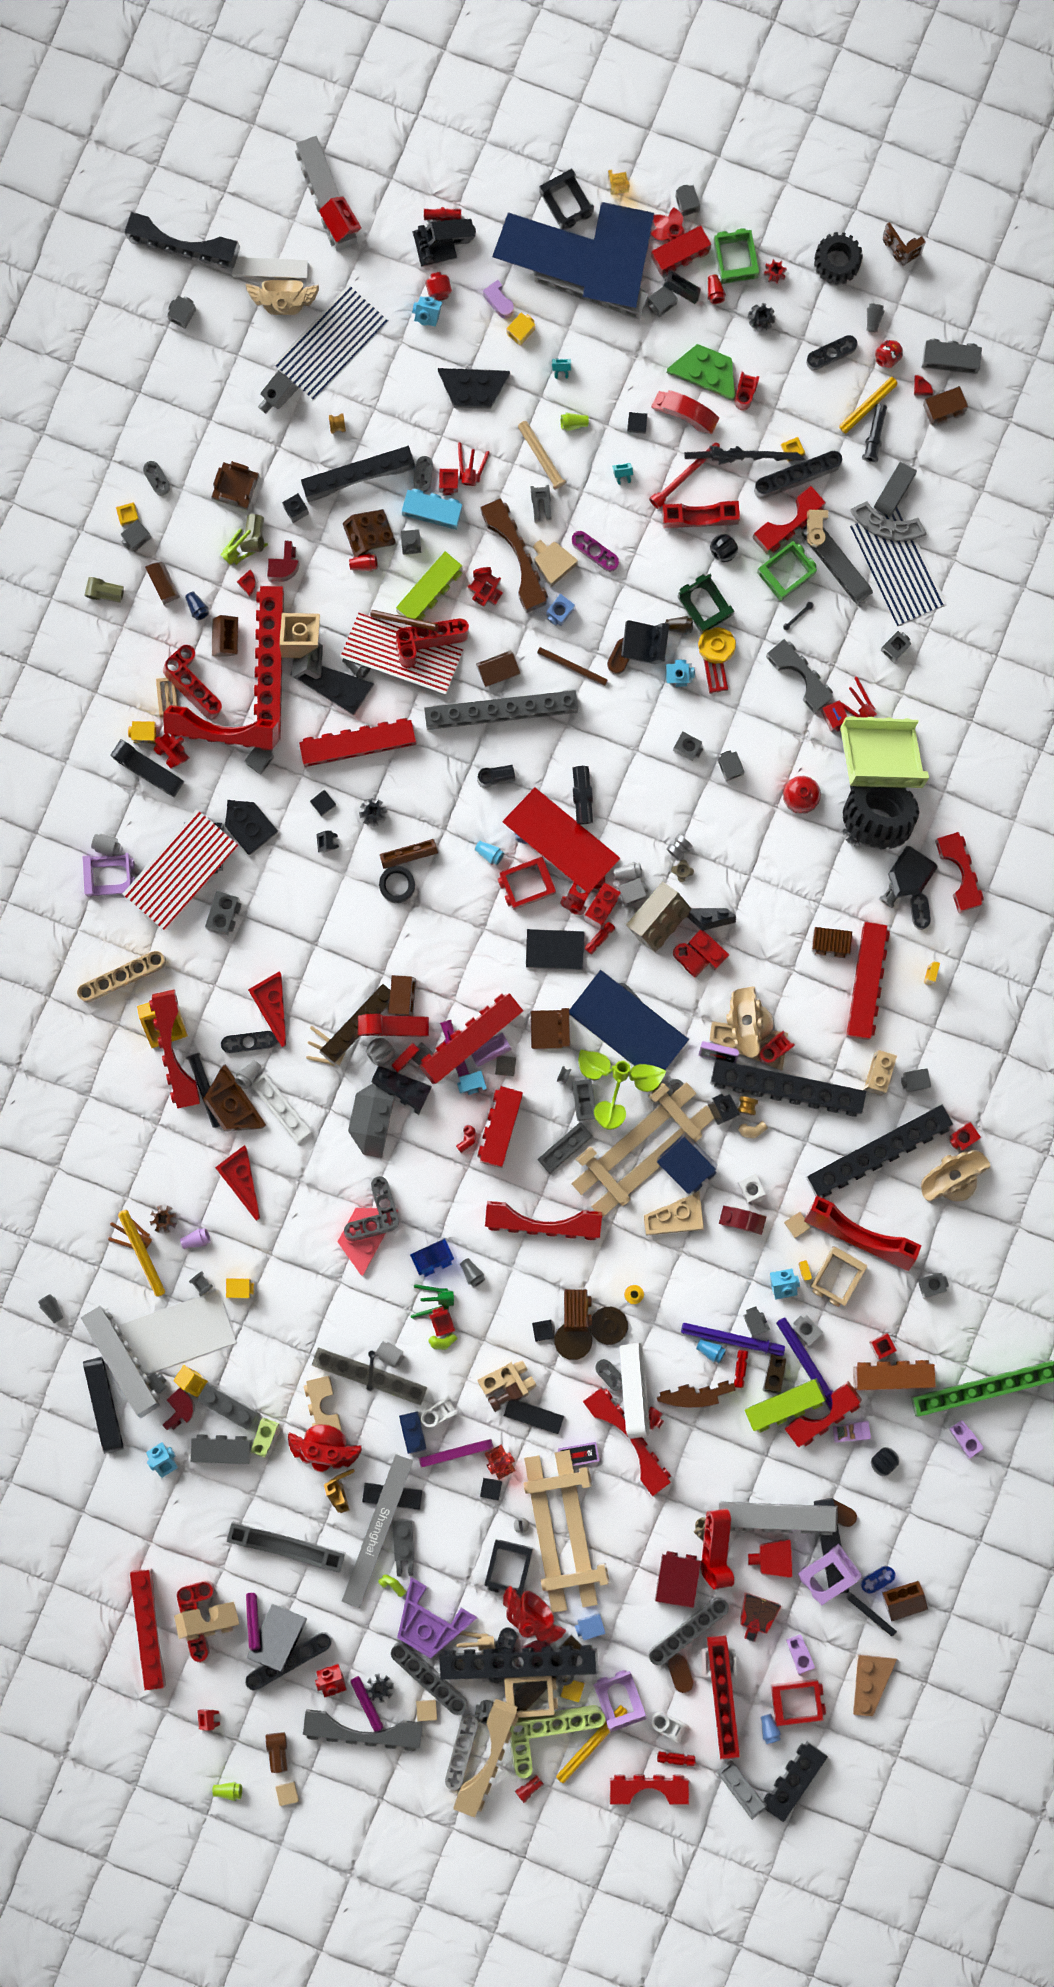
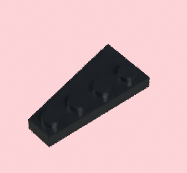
M322 666L321 677L318 679H314L305 673L296 678L353 716L375 685L373 682Z

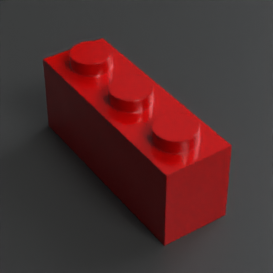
M700 225L652 250L651 259L662 276L667 274L669 270L675 272L676 268L691 264L693 259L697 257H705L709 254L712 244Z

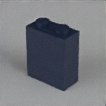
M686 1132L669 1146L656 1161L688 1195L692 1191L696 1193L703 1186L702 1182L705 1179L710 1180L717 1173L715 1170L718 1164Z

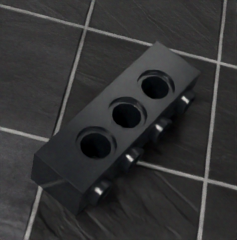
M808 1741L805 1744H800L796 1750L798 1754L794 1760L791 1759L785 1767L787 1771L783 1777L779 1776L774 1783L775 1789L772 1793L768 1792L763 1799L764 1804L767 1806L766 1811L783 1823L828 1758L824 1752ZM803 1759L810 1761V1765L806 1769L800 1768V1762ZM794 1775L798 1776V1783L790 1785L788 1782L789 1778ZM786 1792L788 1798L783 1802L777 1799L778 1794Z

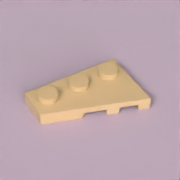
M697 1191L686 1198L679 1199L677 1202L644 1215L646 1236L703 1230L700 1192Z

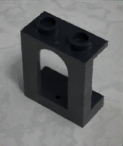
M572 168L539 186V193L560 229H570L576 225L577 221L581 219L586 220L593 215L594 205L589 203L576 180V174ZM565 186L569 187L581 211L568 218L563 215L552 196V193Z

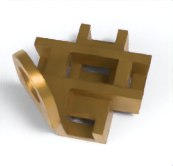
M354 1469L336 1475L328 1483L324 1484L326 1496L338 1513L350 1511L342 1482L340 1483L339 1479L354 1473Z

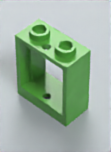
M741 228L732 233L723 231L714 235L713 243L721 284L758 279L759 268L752 230ZM746 241L751 267L725 271L720 245Z
M794 541L757 570V574L780 602L817 572L816 563L813 559H808L804 554V548ZM792 552L808 573L785 590L769 571V568Z

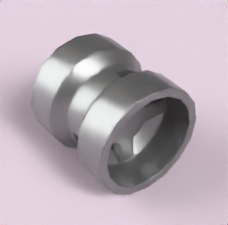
M678 834L674 844H670L666 850L677 860L681 861L684 858V853L690 851L693 846L687 839Z

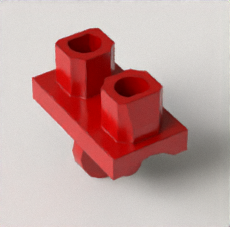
M164 734L154 740L156 745L153 750L160 756L165 753L169 756L166 764L170 769L188 761L190 758L184 752L185 748L182 746L184 739L182 737L176 739L173 735Z

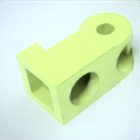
M264 1417L261 1419L251 1453L266 1457L277 1431L278 1422Z

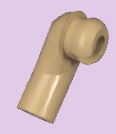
M763 1121L755 1127L741 1124L738 1128L743 1137L752 1139L757 1138L768 1129Z

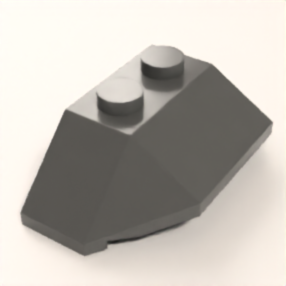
M373 1083L356 1093L348 1132L363 1155L382 1158L395 1095L387 1094Z

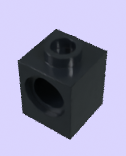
M299 493L282 502L283 508L292 523L309 515L308 508Z
M719 1094L712 1098V1103L708 1104L717 1125L740 1115L730 1094L726 1096ZM720 1104L726 1107V1112L721 1110Z

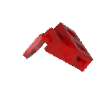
M491 567L475 569L473 571L474 580L471 585L467 586L470 591L475 593L472 600L483 607L486 606L487 602L495 606L503 594L502 591L497 589L502 578L493 576Z

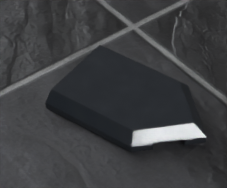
M227 799L225 827L248 855L254 853L279 832L255 802Z
M911 846L905 847L888 873L894 888L895 898L907 895H920L938 868L934 861Z

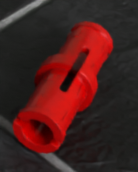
M440 207V209L424 208L423 219L424 221L461 219V209H444V207Z

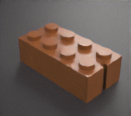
M907 1360L896 1361V1365H891L890 1361H878L877 1365L871 1366V1362H857V1366H852L853 1388L855 1390L936 1387L935 1364L929 1363V1360H915V1364H910V1361Z

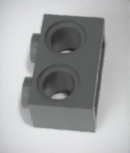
M216 891L205 928L227 936L229 932H233L236 921L233 920L235 914H239L242 903H239V897ZM224 901H232V907L230 909H223L222 904ZM220 918L226 919V925L222 928L216 926V922Z
M591 1079L572 1082L577 1121L595 1119V1102Z

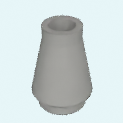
M634 861L614 869L615 880H636L643 877L640 862L635 863Z
M252 1060L249 1065L236 1074L235 1082L244 1089L251 1087L261 1069V1065L257 1061Z

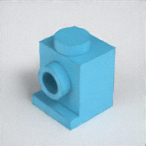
M481 1071L459 1077L460 1082H457L460 1094L468 1092V1095L478 1093L479 1088H482L483 1091L487 1090Z

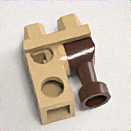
M523 1360L514 1364L510 1362L477 1380L486 1398L493 1395L494 1392L502 1388L504 1389L505 1393L498 1398L495 1396L488 1398L494 1412L501 1409L500 1405L511 1400L519 1401L527 1397L529 1392L537 1386L532 1376L524 1381L521 1380L519 1375L528 1371Z

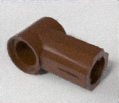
M286 1733L265 1734L271 1773L288 1771Z

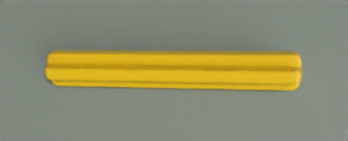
M890 377L840 424V430L845 434L848 433L865 417L876 404L897 386L898 382L895 378Z

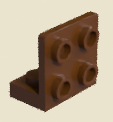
M890 222L886 224L882 235L885 246L891 248L894 259L898 263L900 262L902 266L922 255L926 241L921 236L918 239H911L905 245Z
M384 509L353 514L342 523L354 557L364 555L372 549L396 544Z
M561 1008V1010H534L530 1012L532 1049L570 1048L569 1008Z

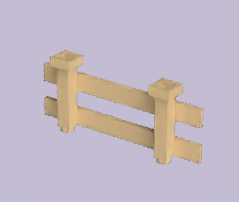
M687 1082L671 1096L667 1093L670 1089L664 1083H661L656 1090L648 1095L653 1102L658 1101L660 1105L598 1160L594 1157L597 1153L592 1147L587 1148L576 1158V1161L581 1166L586 1165L588 1167L586 1171L571 1183L580 1195L585 1193L598 1180L608 1190L605 1195L591 1206L594 1211L602 1212V1217L618 1203L624 1206L631 1200L628 1194L660 1167L656 1162L657 1158L683 1133L686 1132L697 1142L703 1136L700 1131L714 1119L707 1105L691 1119L680 1109L697 1094ZM672 1117L680 1128L617 1183L608 1171L668 1118Z
M570 1450L555 1452L558 1476L549 1478L543 1477L540 1455L524 1458L528 1482L523 1483L525 1494H531L545 1572V1579H541V1586L543 1591H548L552 1613L567 1610L564 1593L565 1587L579 1586L583 1608L598 1605L594 1582H600V1586L610 1583L606 1563L598 1564L597 1569H591L576 1486L582 1484V1488L591 1487L589 1466L579 1469L580 1472L574 1473ZM561 1488L576 1570V1573L561 1575L546 1493L547 1490Z

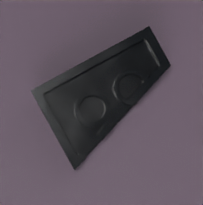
M383 1066L377 1067L371 1081L387 1094L397 1096L403 1105L406 1106L408 1104L414 1108V1112L417 1115L420 1114L432 1086Z

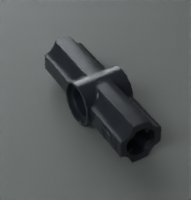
M589 766L572 767L574 783L572 789L573 802L576 807L577 824L581 825L593 823L592 786H590Z

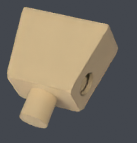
M539 540L533 545L534 550L539 554L534 559V563L550 588L578 565V560L556 542L551 543L547 547L542 540Z

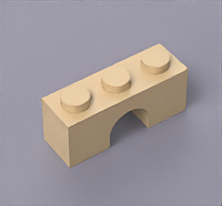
M330 1375L306 1381L307 1385H304L306 1397L309 1396L311 1404H308L310 1416L314 1415L315 1423L312 1426L320 1424L330 1425L342 1432L339 1414L328 1415L321 1409L323 1398L334 1395Z
M229 1602L209 1608V1622L203 1620L200 1609L175 1615L174 1619L179 1639L186 1638L187 1641L198 1639V1635L204 1634V1637L216 1635L215 1631L221 1630L222 1634L233 1631V1627L239 1625L235 1603Z

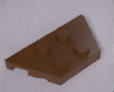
M226 1064L223 1065L203 1098L204 1102L224 1131L263 1129L266 1126L265 1122L243 1089L235 1082V1077Z

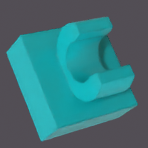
M552 359V371H554L555 379H558V373L561 371L565 373V379H568V371H571V359Z
M631 463L612 465L613 474L618 485H621L620 480L622 477H627L628 483H631L630 476L633 475Z

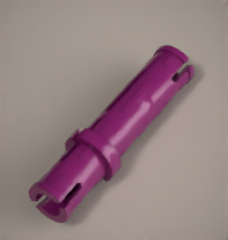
M452 1020L440 1023L445 1036V1043L452 1039L450 1035L455 1032ZM465 1060L456 1067L458 1078L470 1074Z

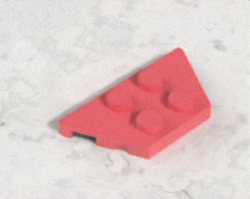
M355 1208L348 1223L379 1215L377 1208ZM389 1212L386 1213L387 1222L385 1223H389V1225H391L393 1220H391ZM374 1222L366 1224L368 1231H374L377 1228ZM363 1224L360 1225V1229H359V1230H361V1234L364 1233V1231H363ZM350 1228V1232L348 1233H351L352 1236H354L355 1232L358 1230ZM343 1230L337 1242L360 1275L363 1276L386 1233L357 1241H349L345 1238Z

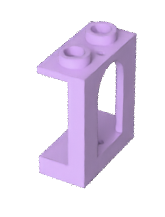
M129 853L113 857L82 856L84 894L86 896L123 894L135 880L131 873V869H134V858H131ZM123 866L126 868L127 880L124 883L94 886V867Z
M839 1544L809 1566H804L798 1573L801 1582L809 1588L813 1598L821 1606L857 1583L862 1577L859 1570ZM834 1563L844 1579L824 1591L813 1575Z
M619 1671L615 1673V1677L609 1679L608 1677H603L593 1684L610 1732L647 1719L630 1671ZM614 1684H622L627 1690L634 1711L615 1718L608 1698V1690Z

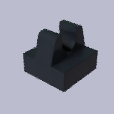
M325 830L316 834L318 853H325L339 848L338 844H333V839L337 838L338 834L333 833L332 830Z

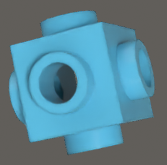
M420 296L418 303L415 302L413 305L412 314H415L414 321L421 325L436 327L440 317L442 301L434 300L427 296Z
M675 660V664H666L667 683H676V687L687 686V683H691L692 679H695V667H692V663H687V660Z
M793 1269L770 1273L771 1287L775 1300L798 1295L797 1287H800L798 1275L794 1276Z
M163 1442L146 1452L149 1458L147 1461L152 1471L155 1470L161 1478L178 1468L174 1460L176 1455L171 1447L167 1448Z

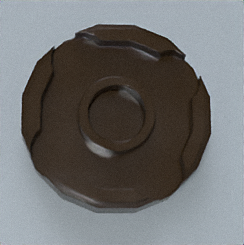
M603 1307L593 1314L590 1331L598 1342L605 1345H614L621 1342L626 1336L628 1320L620 1309Z
M563 1324L555 1334L554 1344L557 1352L562 1357L568 1360H578L589 1353L593 1338L589 1329L587 1332H564Z

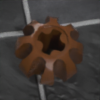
M162 1205L157 1206L158 1213H155L153 1210L150 1213V1216H154V1220L149 1221L150 1226L156 1224L157 1227L154 1231L160 1233L161 1229L164 1228V1233H169V1226L171 1225L175 1228L177 1223L172 1221L173 1218H178L177 1213L175 1212L171 1215L170 1212L173 1208L168 1205L165 1211H163ZM161 1215H162V1216H168V1217L166 1218V1221H167L166 1224H165V1223H160V1221H161L160 1216H161Z

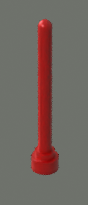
M715 442L711 445L720 448V444L718 442ZM696 459L661 493H654L649 498L651 504L659 510L665 504L666 498L707 459Z

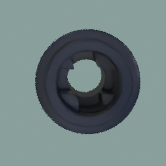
M195 591L186 594L185 598L192 617L197 621L206 618L209 615V607Z

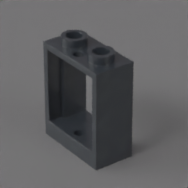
M495 1538L484 1586L488 1587L487 1590L497 1593L499 1589L506 1591L509 1587L508 1585L490 1581L499 1548L526 1555L519 1588L512 1587L517 1594L522 1595L533 1547Z

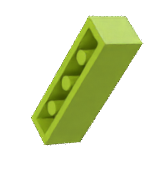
M444 551L396 606V612L401 616L423 620L426 616L424 613L429 608L432 610L438 603L437 598L449 591L451 582L453 580L457 581L463 574L462 565Z
M815 1378L747 1407L744 1411L753 1431L759 1430L761 1433L770 1429V1424L776 1422L777 1425L788 1421L787 1417L794 1415L796 1418L805 1414V1409L812 1407L815 1410L822 1407V1402L826 1400V1397L818 1379Z

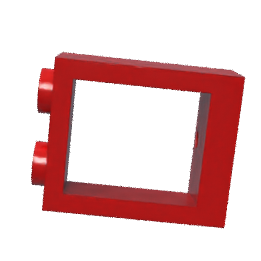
M543 856L499 872V885L501 889L505 888L507 895L504 898L508 907L512 906L513 910L556 894ZM537 865L546 891L516 902L506 876Z
M604 882L585 913L583 921L600 930L619 900L621 892Z
M817 1679L770 1684L776 1726L823 1721V1715H826L825 1703H821V1695H824L822 1683L819 1684ZM813 1687L817 1715L784 1719L780 1691Z

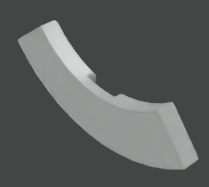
M868 501L850 509L858 523L878 537L893 541H909L927 535L918 517L907 521L888 520L877 513Z

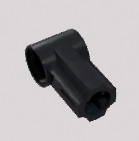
M513 764L495 768H482L477 775V783L483 788L515 781ZM488 774L491 780L484 782L481 779V775Z

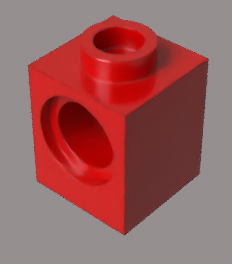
M968 1122L949 1135L951 1138L949 1142L955 1150L963 1151L979 1140L981 1136L972 1123ZM961 1132L968 1135L966 1143H962L959 1140Z

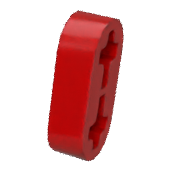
M412 1043L396 1059L391 1067L399 1073L420 1049Z

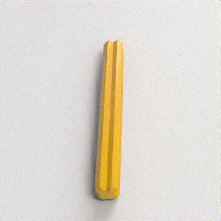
M128 1210L120 1211L118 1217L155 1296H161L165 1293V1289Z
M622 1705L614 1711L615 1718L628 1713ZM606 1721L556 1775V1778L561 1783H565L610 1733Z

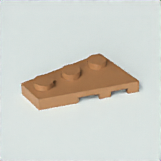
M857 1654L853 1715H874L897 1658Z

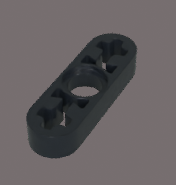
M846 335L810 352L806 359L808 368L818 370L852 354L857 348V339L852 335ZM846 341L853 343L851 349L848 346L842 349L843 353H841L840 348L846 344ZM829 348H834L837 351V355L829 357L826 351ZM821 352H823L824 358L819 359L818 364H815V362L811 363L812 357L817 359L821 357Z
M271 1031L230 1035L222 1039L221 1048L229 1054L270 1049L276 1045L277 1038ZM267 1034L273 1038V1041H270V1045H267L266 1042H260L261 1046L257 1047L258 1040L256 1035H260L259 1039H265ZM246 1037L254 1039V1045L250 1048L245 1047L243 1044ZM237 1038H240L242 1049H238V1045H234L229 1050L224 1044L228 1043L229 1039L233 1043L238 1042Z
M504 1627L500 1631L495 1652L508 1648L506 1646H499L500 1642L504 1644L505 1637L502 1634L507 1633V1631H511V1635L514 1636L513 1639H509L507 1645H511V1648H514L517 1634L512 1627ZM495 1658L498 1664H504V1661ZM489 1678V1680L493 1683H501L504 1678Z

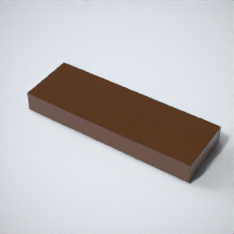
M430 839L381 853L379 856L383 869L438 854L435 840Z

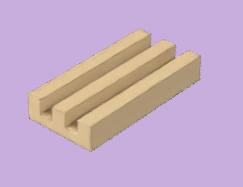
M157 678L159 716L163 717L161 682H164L167 709L170 706L168 686L170 681L167 678ZM172 684L173 705L178 706L177 690Z

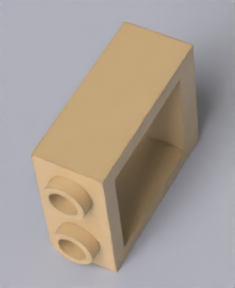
M881 1050L873 1054L863 1090L881 1096L887 1093L897 1055Z
M832 1246L810 1285L813 1288L812 1292L821 1298L823 1295L830 1298L829 1302L837 1307L840 1305L845 1306L868 1265ZM833 1256L858 1270L842 1299L817 1285Z
M552 1676L504 1678L506 1703L515 1706L513 1683L547 1680L549 1709L516 1711V1714L519 1715L518 1718L554 1715V1710H558V1700L553 1698V1690H557L556 1678H552Z

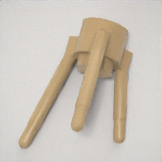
M310 1026V1029L326 1042L330 1040L318 1029ZM307 1042L308 1045L320 1050L322 1046L316 1043ZM345 1053L337 1060L335 1064L340 1066ZM306 1056L308 1060L334 1066L327 1059Z
M462 1631L459 1635L481 1639H477V1642L456 1644L458 1648L478 1647V1651L483 1652V1649L494 1648V1637L488 1636V1633L479 1634Z

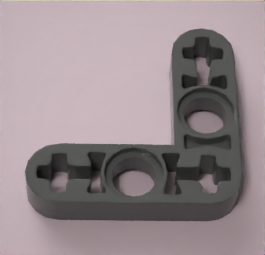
M375 1177L371 1182V1190L379 1215L347 1223L344 1227V1236L347 1240L357 1241L393 1231L398 1227L397 1211L388 1181L384 1177ZM378 1182L384 1185L382 1195H380L379 1188L376 1187ZM387 1199L390 1201V1206L382 1208L379 1205L380 1201ZM390 1212L391 1220H395L393 1221V1225L385 1223L387 1222L386 1213ZM374 1222L377 1228L374 1231H368L366 1224ZM362 1224H363V1231H364L363 1234H361V1230H359V1229H360V1225H362ZM350 1228L358 1230L355 1232L354 1236H352L351 1233H348L350 1232Z

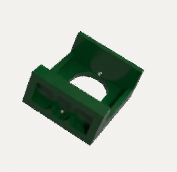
M711 573L708 575L702 574L695 579L696 582L692 585L686 584L681 587L677 596L690 618H693V622L701 635L706 630L714 628L733 616L735 612L732 606L727 604L711 579ZM698 588L708 592L720 611L705 621L691 601V593Z

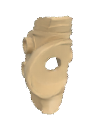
M269 280L262 283V288L246 284V289L256 305H263L268 313L272 315H296L304 305L310 306L316 299L319 284L303 289V282Z
M755 986L737 989L731 993V1010L726 1015L727 1024L732 1026V1035L737 1050L741 1055L749 1058L759 1056L760 1041L770 1034L774 1023L771 1013L762 1006L761 1000H757ZM747 1015L752 1016V1023L750 1025H743V1018Z
M974 1149L962 1152L957 1156L947 1155L941 1160L940 1166L932 1169L922 1179V1195L927 1201H932L941 1196L952 1201L967 1200L974 1194L977 1188V1176L991 1167L990 1162L983 1153ZM958 1171L961 1177L953 1181L950 1178V1173Z

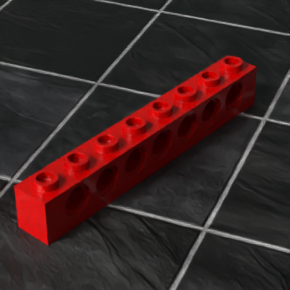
M260 586V591L256 592V602L260 603V608L256 610V622H259V629L255 631V639L259 640V648H255V659H258V666H255L254 675L255 678H258V685H254V696H257V704H254V715H257V720L265 715H270L272 720L279 721V740H281L283 658L281 657L279 644L282 613H284L283 586ZM273 603L275 607L273 610L268 611L265 609V605ZM271 621L274 623L272 629L264 628L266 622ZM267 640L274 642L271 648L264 647V643ZM266 659L274 661L270 667L264 666L263 663ZM265 678H272L273 683L266 686L263 684ZM266 696L273 698L272 702L268 705L262 702Z

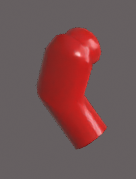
M466 1125L463 1128L464 1139L456 1145L460 1153L475 1143L476 1130L471 1125Z

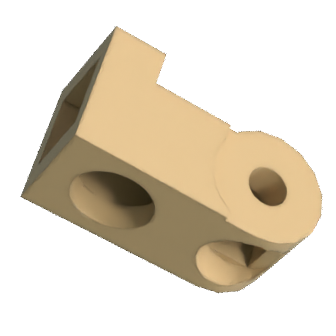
M809 510L807 512V541L812 547H819L825 541L823 520L828 519V510Z

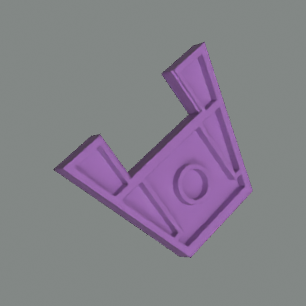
M411 1577L397 1638L427 1657L432 1658L478 1617L461 1607L450 1624L418 1604L428 1586Z

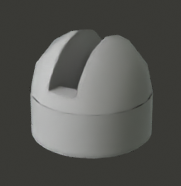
M522 1517L517 1518L513 1524L514 1530L520 1534L525 1533L529 1528L528 1521ZM518 1521H522L524 1530L520 1531Z

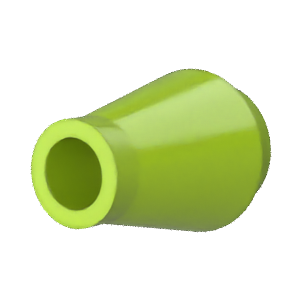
M567 412L561 414V429L570 431L588 427V415Z
M235 1781L213 1785L212 1795L213 1797L231 1801L240 1800L242 1798V1784Z

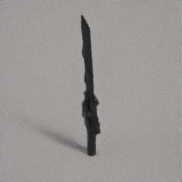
M709 445L710 451L684 452V460L712 458V461H719L718 465L728 462L731 464L736 460L743 461L745 458H752L754 461L762 458L774 459L775 461H806L798 452L743 451L739 446L724 451L722 448Z

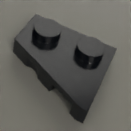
M692 908L687 916L702 931L736 923V915L727 908Z

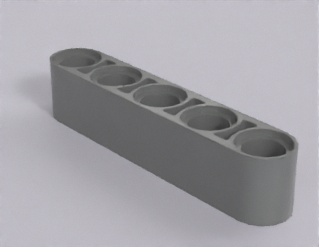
M823 527L826 536L825 541L819 547H810L856 604H859L870 596L873 591ZM806 528L801 532V534L808 543Z
M715 1598L650 1649V1661L654 1665H662L728 1613L729 1606L723 1598ZM716 1603H724L725 1608L722 1612L714 1610ZM702 1614L709 1616L707 1624L699 1623V1617ZM691 1626L694 1628V1633L687 1637L683 1634V1630L685 1627ZM672 1638L677 1639L679 1642L678 1646L674 1649L668 1647V1641ZM655 1651L663 1653L661 1660L656 1661L652 1658Z
M397 1642L394 1644L390 1653L391 1658L452 1714L462 1715L467 1708V1699L447 1680H440V1674L406 1643ZM398 1647L403 1648L405 1655L397 1656L395 1649ZM417 1661L420 1668L417 1670L411 1669L409 1662ZM424 1675H433L434 1681L427 1683L424 1680ZM445 1687L448 1689L449 1694L441 1696L438 1689ZM457 1700L461 1701L463 1703V1708H454L453 1702Z

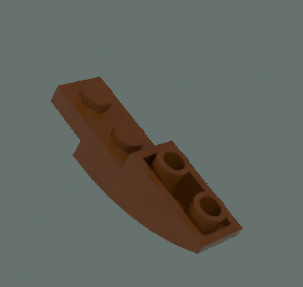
M728 1380L717 1383L718 1387L710 1389V1386L700 1388L699 1393H696L694 1386L690 1387L689 1384L679 1386L678 1391L671 1392L670 1389L659 1392L660 1396L656 1397V1399L664 1404L677 1407H706L719 1404L717 1396L736 1391L734 1383L729 1384Z

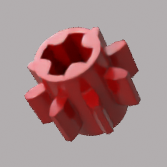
M773 259L770 265L766 263L765 268L767 271H764L763 275L768 276V282L775 281L778 284L780 278L785 280L786 276L783 273L787 271V267L782 266L783 261L775 262Z
M651 1406L648 1410L650 1429L653 1430L655 1426L660 1429L664 1423V1420L661 1419L663 1414Z

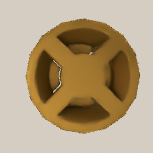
M344 413L338 416L329 415L331 434H334L336 431L346 432Z
M740 1096L739 1101L741 1103L737 1108L738 1111L755 1116V1106L759 1100Z

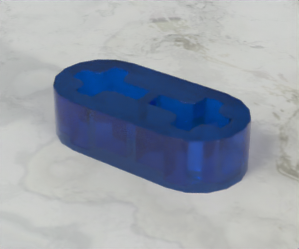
M881 1566L862 1578L860 1582L861 1589L868 1594L875 1593L894 1581L895 1571L889 1566ZM883 1570L891 1571V1574H889L890 1579L882 1578L879 1580V1577L883 1575ZM866 1580H877V1582L872 1585L873 1589L870 1590L869 1588L864 1587L867 1584Z

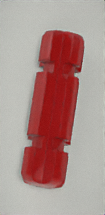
M607 922L603 927L604 929H601L591 940L592 942L585 946V950L592 955L597 950L596 948L600 947L609 937V933L611 934L616 927L611 922Z
M738 1350L734 1386L735 1388H744L748 1351Z
M659 1751L657 1754V1762L659 1763L668 1762V1764L683 1766L686 1764V1766L691 1767L695 1765L696 1758L694 1755L685 1756L684 1754L670 1752L666 1754V1752Z

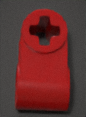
M743 371L741 372L735 397L737 409L747 410L750 408L760 376L754 377L745 374ZM744 396L748 399V401L741 402L739 398Z
M681 943L673 949V957L695 978L709 965L705 958L686 943ZM685 948L686 956H679L680 951L678 949Z
M784 1030L760 1050L758 1058L761 1063L771 1064L795 1046L784 1035ZM765 1050L772 1052L773 1057L771 1060L764 1058L763 1052Z

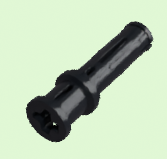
M876 404L870 435L865 440L866 449L865 453L862 454V459L865 461L878 462V450L882 446L880 437L888 408L886 405H883L881 412V404Z

